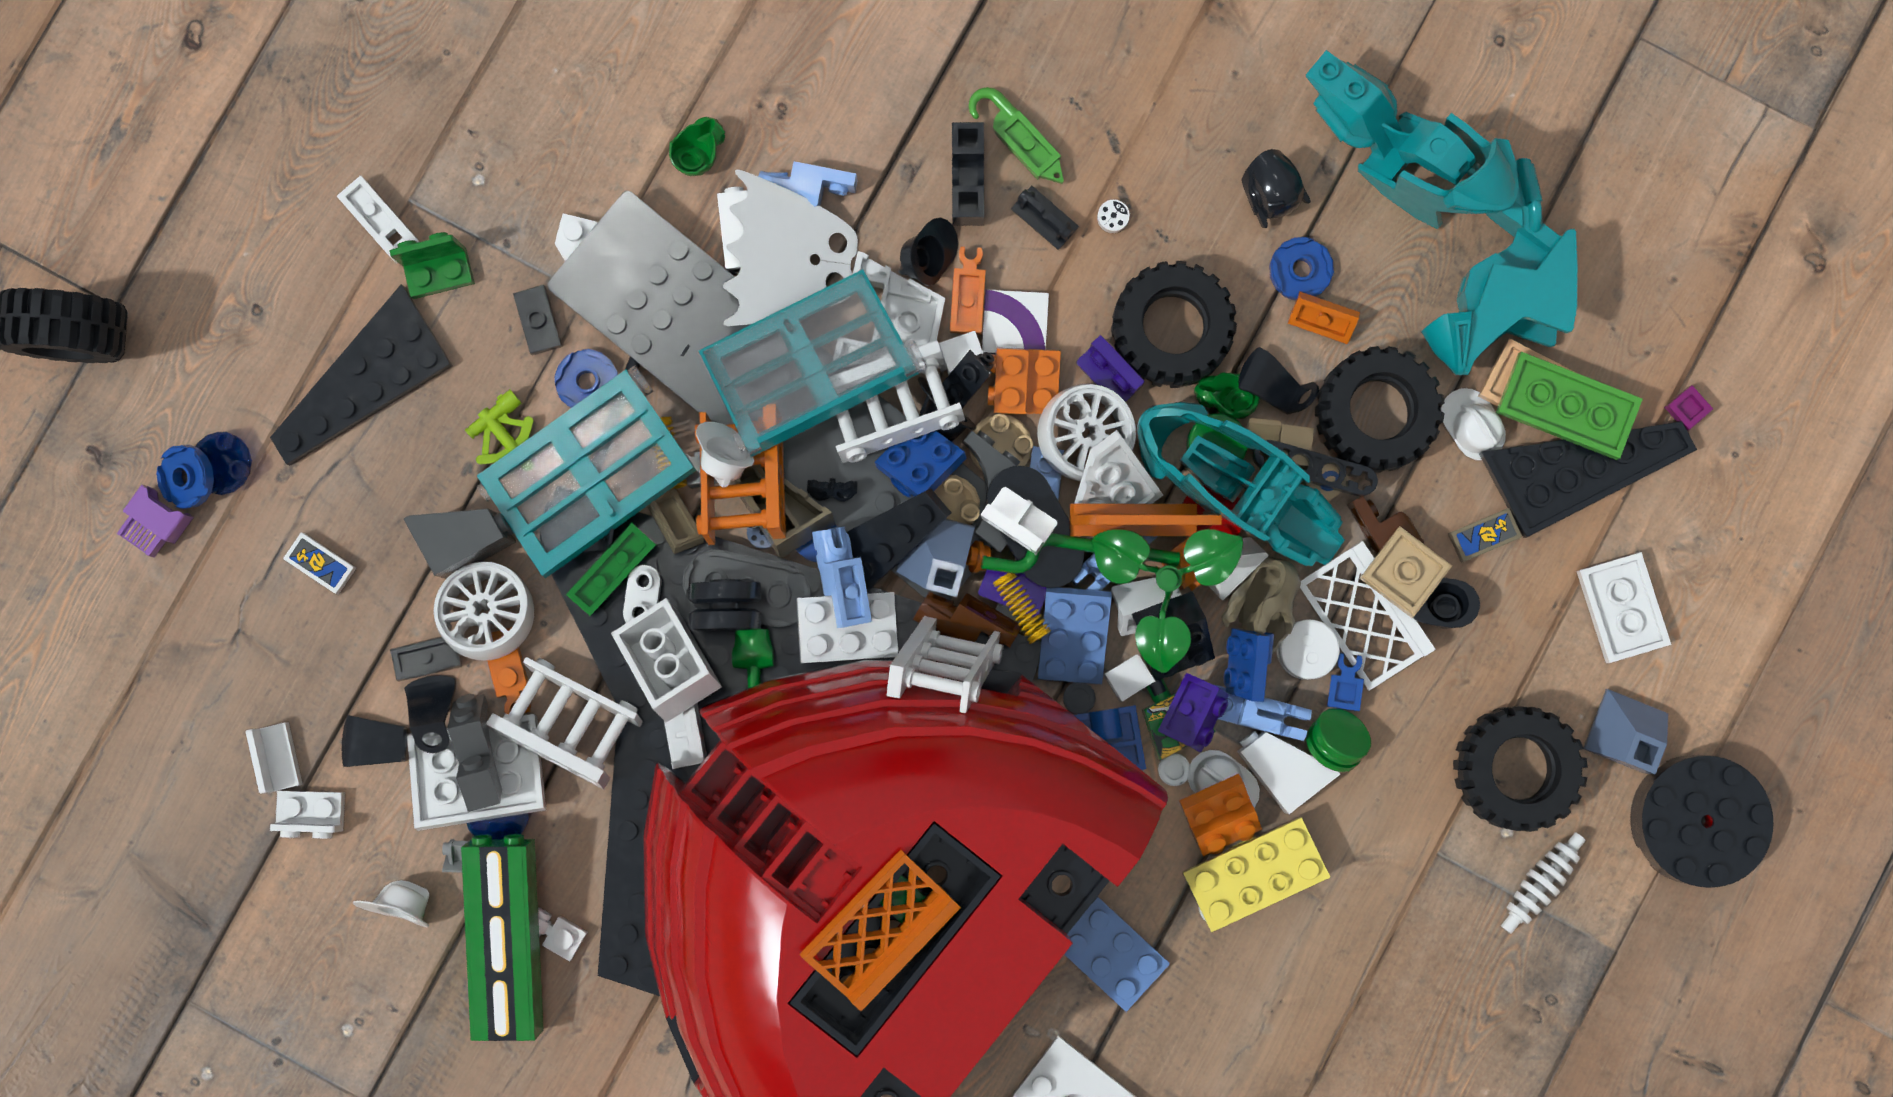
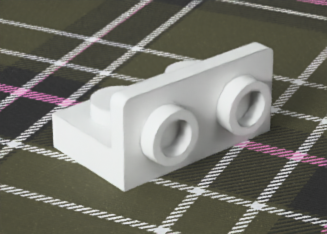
M277 791L276 823L270 824V831H280V837L286 838L300 837V832H312V838H332L333 833L343 831L345 792Z

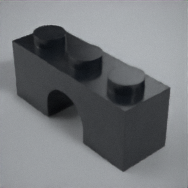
M952 122L953 226H984V122Z

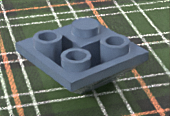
M945 519L898 563L896 572L927 590L957 597L975 526Z
M1606 689L1583 749L1641 773L1656 774L1667 746L1668 713Z

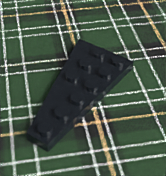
M402 284L271 435L272 442L287 465H292L453 366Z
M1681 421L1632 429L1621 458L1618 460L1564 439L1501 450L1480 452L1479 455L1507 508H1510L1523 538H1527L1696 451L1697 448Z

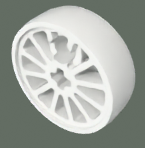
M1095 384L1075 385L1056 394L1045 406L1038 422V444L1046 462L1056 472L1069 479L1081 481L1088 450L1090 452L1093 447L1109 436L1105 433V430L1117 428L1118 433L1130 449L1133 450L1136 439L1135 421L1126 402L1114 391ZM1084 396L1092 399L1091 406L1084 399ZM1101 402L1105 405L1106 410L1097 418L1096 416L1099 404ZM1070 404H1074L1079 408L1080 417L1078 420L1070 418ZM1112 413L1116 423L1103 425V421ZM1054 426L1068 429V435L1055 438ZM1088 428L1090 434H1088L1087 437L1084 438L1082 436V432H1084L1085 429ZM1069 440L1072 445L1061 454L1056 443ZM1079 448L1077 463L1074 466L1067 461V458Z
M476 562L459 568L443 582L434 602V619L441 637L454 651L474 660H494L510 654L527 638L534 621V603L528 587L514 571L493 562ZM485 579H489L485 592L483 593L481 582ZM505 581L506 583L494 593L497 582ZM473 583L476 590L475 595H472L466 589L467 586ZM512 589L518 592L517 596L501 600ZM463 592L469 598V601L459 600L456 597L459 593ZM520 605L518 614L501 610ZM453 606L465 609L450 613L451 609H453ZM482 609L486 611L490 609L488 614H479ZM502 618L515 621V624L509 631L500 624ZM458 621L455 629L451 631V622ZM469 627H479L477 635L473 634L468 639L464 638L465 631ZM497 627L504 636L493 642L491 629Z

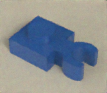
M1340 653L1337 662L1342 672L1341 675H1331L1327 707L1360 711L1364 679L1356 678L1355 672L1362 666V656L1357 655L1356 664L1348 667L1343 661L1344 653Z

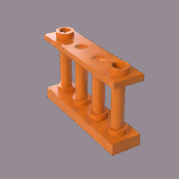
M769 405L763 408L764 418H759L758 422H752L759 435L782 424L783 419L776 405ZM699 412L700 424L712 422L706 412ZM696 424V425H695V437H696L697 443L700 444L699 441H698V439H697V436H696V429H697V427H698L699 424ZM735 424L726 425L739 433ZM783 442L753 456V465L765 467V478H762L760 482L734 484L727 487L714 486V477L702 469V448L700 445L701 515H697L696 526L698 534L704 537L708 545H715V530L763 526V529H767L773 539L786 538ZM762 495V498H766V509H762L761 513L715 517V499Z

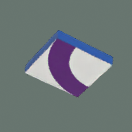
M985 290L982 352L996 354L997 347L1046 350L1049 293Z

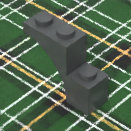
M981 430L977 434L973 431L969 432L962 441L973 453L982 469L986 485V496L989 485L997 473L1006 468L1018 466L1020 463L1008 451L1005 450L1001 454L992 447L995 441ZM981 517L977 527L974 529V534L995 551L1001 552L1007 545L998 529L984 521Z
M467 694L453 701L447 727L459 762L456 779L468 812L500 804L502 786L493 757L489 728L486 725L488 721V703L485 694L477 696Z

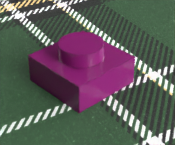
M1693 385L1687 387L1664 407L1677 422H1683L1687 431L1713 410Z

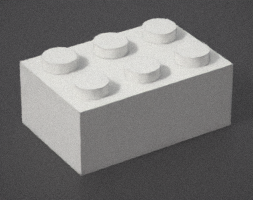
M667 598L611 633L652 709L666 723L722 687L682 616Z

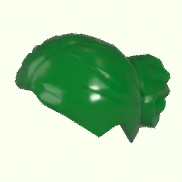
M702 117L695 121L694 124L688 125L670 141L669 157L672 165L678 171L691 177L703 175L712 168L716 159L717 146L721 145L725 140V130L718 120L712 117Z
M1222 372L1217 376H1206L1199 380V383L1194 388L1199 404L1208 408L1215 407L1219 413L1234 419H1244L1256 410L1260 398L1239 389L1238 379L1240 374Z

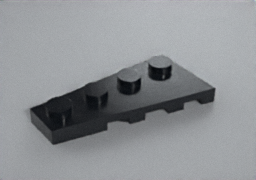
M931 488L846 532L850 538L853 558L861 557L867 591L872 589L952 513Z

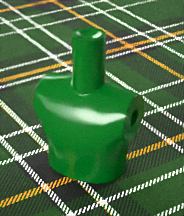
M769 629L735 631L732 666L737 669H747L748 688L761 683L760 669L774 666V648L771 645Z

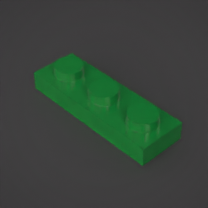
M631 523L566 595L591 616L652 550L656 543L635 524Z

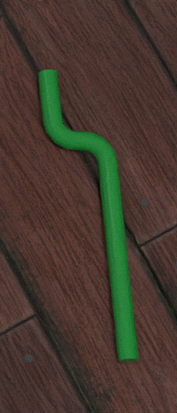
M1051 533L1037 555L1027 550L1026 556L1017 561L983 556L981 569L1013 574L1024 573L1037 563L1039 554L1044 547L1054 546L1094 553L1092 539ZM1150 548V555L1146 561L1178 565L1180 562V552Z

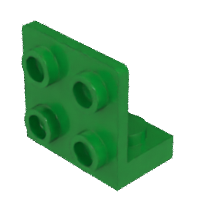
M446 232L432 234L429 236V240L418 243L415 240L404 241L397 244L398 248L389 250L390 256L404 268L412 299L475 284L466 247L453 235H448Z

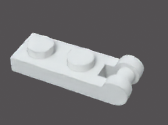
M361 175L337 195L339 200L389 256V250L398 248L397 244L408 240L420 242ZM398 232L402 238L393 245L388 239Z

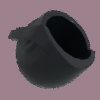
M1270 149L1262 152L1248 166L1241 179L1254 215H1257L1262 228H1267V219L1280 218L1291 213L1302 201L1306 204L1311 202L1298 170L1280 150Z

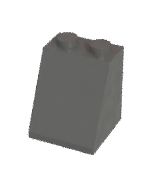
M490 509L409 515L404 518L408 529L434 576L445 579L459 568L471 563L482 562L516 543L512 535L514 532L503 515Z

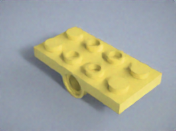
M1302 817L1258 837L1242 841L1229 848L1226 852L1183 871L1211 933L1330 878Z

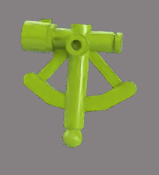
M511 389L503 395L500 394L496 397L498 399L495 401L497 404L491 409L488 407L483 409L478 414L479 418L465 429L472 439L484 431L482 455L476 457V462L480 465L497 462L529 439L534 423L533 418L527 416L522 421L507 416L522 404ZM501 423L522 427L516 440ZM491 432L505 447L504 450L496 454H489ZM528 459L521 464V467L524 471L529 472L533 470L534 462Z

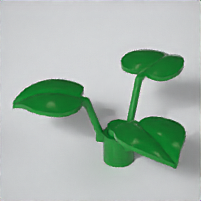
M1113 529L1101 532L1093 537L1092 544L1096 563L1101 574L1106 579L1118 584L1128 583L1137 577L1139 569L1155 573L1157 585L1165 591L1159 618L1145 616L1140 620L1135 632L1137 648L1143 659L1152 668L1161 673H1167L1185 656L1191 644V632L1186 623L1175 616L1165 618L1173 591L1183 584L1185 574L1194 571L1197 581L1205 586H1213L1225 581L1235 570L1241 558L1243 549V538L1241 536L1214 529H1205L1194 533L1189 537L1184 547V557L1190 566L1183 568L1179 564H1166L1162 568L1143 564L1150 555V546L1136 532Z

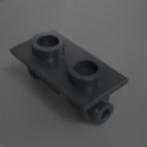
M1032 185L1028 190L1025 189L1019 195L1018 201L1011 208L1014 213L1057 250L1079 228L1074 221Z
M969 350L942 384L950 406L960 403L963 409L992 374L990 370L993 368L994 357L990 353L984 352L983 354L975 355Z

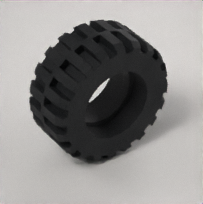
M1165 261L1157 263L1155 268L1147 267L1140 271L1136 278L1133 277L1126 284L1116 303L1112 316L1113 324L1111 326L1112 336L1115 340V350L1143 380L1145 378L1152 381L1154 386L1170 385V388H1180L1184 384L1190 386L1198 383L1200 379L1209 376L1225 359L1234 342L1232 340L1236 333L1237 323L1234 322V316L1236 315L1235 304H1230L1229 301L1231 294L1226 287H1220L1218 284L1220 279L1213 273L1208 276L1203 272L1204 267L1197 264L1192 268L1186 266V261H1176L1174 265H1168V262ZM1164 297L1181 298L1191 303L1200 313L1203 320V334L1200 341L1191 350L1181 354L1167 353L1155 347L1148 340L1144 332V316L1151 304L1158 299Z
M9 288L0 292V350L7 353H15L16 355L54 361L114 363L119 361L125 354L128 312L120 302L79 292L48 290L44 288Z
M1379 346L1369 347L1362 352L1359 350L1341 361L1324 379L1325 382L1319 389L1316 397L1319 399L1318 405L1315 406V417L1319 418V424L1316 427L1319 435L1323 434L1326 442H1324L1326 448L1329 451L1333 449L1338 454L1336 458L1367 466L1375 473L1399 469L1423 455L1430 448L1429 445L1437 439L1440 433L1438 426L1443 423L1445 415L1444 412H1441V405L1445 404L1444 395L1438 394L1436 389L1440 383L1436 376L1431 378L1426 372L1430 367L1424 361L1418 364L1414 361L1416 355L1408 351L1404 354L1398 353V348L1390 346L1386 349H1380ZM1370 381L1385 382L1397 389L1402 395L1407 406V422L1396 436L1383 440L1375 439L1363 433L1355 424L1351 415L1350 401L1357 388L1364 383Z
M1502 707L1493 710L1490 714H1483L1476 719L1477 723L1474 726H1468L1464 732L1466 735L1464 741H1459L1456 747L1459 757L1458 760H1453V769L1458 770V778L1454 780L1456 787L1461 789L1464 794L1461 797L1467 806H1471L1474 809L1473 813L1480 819L1487 820L1489 824L1496 827L1532 832L1538 831V828L1541 827L1549 828L1556 825L1558 818L1565 819L1571 813L1569 807L1572 804L1578 805L1582 798L1578 794L1580 786L1586 787L1587 777H1582V768H1588L1587 758L1580 755L1579 750H1582L1584 747L1580 739H1574L1571 735L1574 730L1568 724H1562L1559 721L1560 717L1555 714L1543 712L1542 709L1535 707ZM1512 738H1526L1534 741L1540 747L1546 759L1547 773L1545 781L1538 792L1530 798L1513 799L1504 795L1498 789L1493 778L1492 764L1494 756L1499 747L1505 741Z

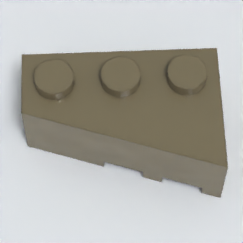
M761 465L747 467L739 479L730 481V483L734 485L760 482L762 478H765V467L762 468ZM785 476L786 538L773 539L767 529L759 526L780 559L812 540L813 531L827 530L835 526L832 512L810 498L801 488L798 489L786 480ZM762 495L740 497L751 514L761 513L762 509H766V498H762Z

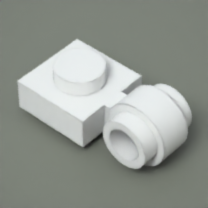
M538 907L539 937L541 934L547 935L542 946L570 962L588 932L562 916H559L553 925L549 921L552 915Z

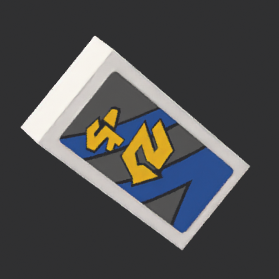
M302 532L283 558L338 595L356 570L355 566Z

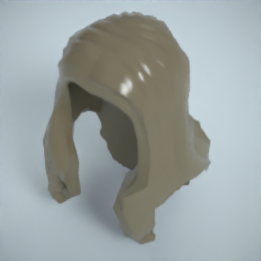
M1266 558L1232 594L1226 610L1221 616L1224 626L1227 628L1238 617L1239 622L1242 623V629L1254 631L1258 634H1264L1265 632L1273 633L1274 654L1280 647V642L1288 634H1291L1296 622L1293 616V607L1301 581L1294 565L1281 558Z

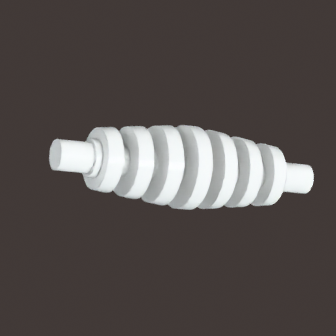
M1575 832L1567 843L1562 844L1558 842L1554 848L1559 853L1556 855L1549 851L1545 855L1551 862L1549 865L1539 860L1535 866L1543 872L1541 875L1532 869L1529 870L1526 875L1535 883L1532 885L1525 880L1521 882L1520 887L1527 893L1524 896L1518 891L1515 892L1513 897L1519 903L1516 906L1509 902L1506 907L1510 912L1501 925L1504 930L1512 934L1520 923L1529 924L1532 921V918L1527 915L1529 911L1535 915L1542 911L1536 905V902L1538 901L1544 906L1551 902L1544 894L1545 891L1557 897L1560 891L1552 882L1554 881L1561 886L1565 885L1567 880L1560 872L1563 871L1571 875L1574 869L1568 862L1571 861L1577 864L1580 860L1577 851L1586 841L1581 835Z

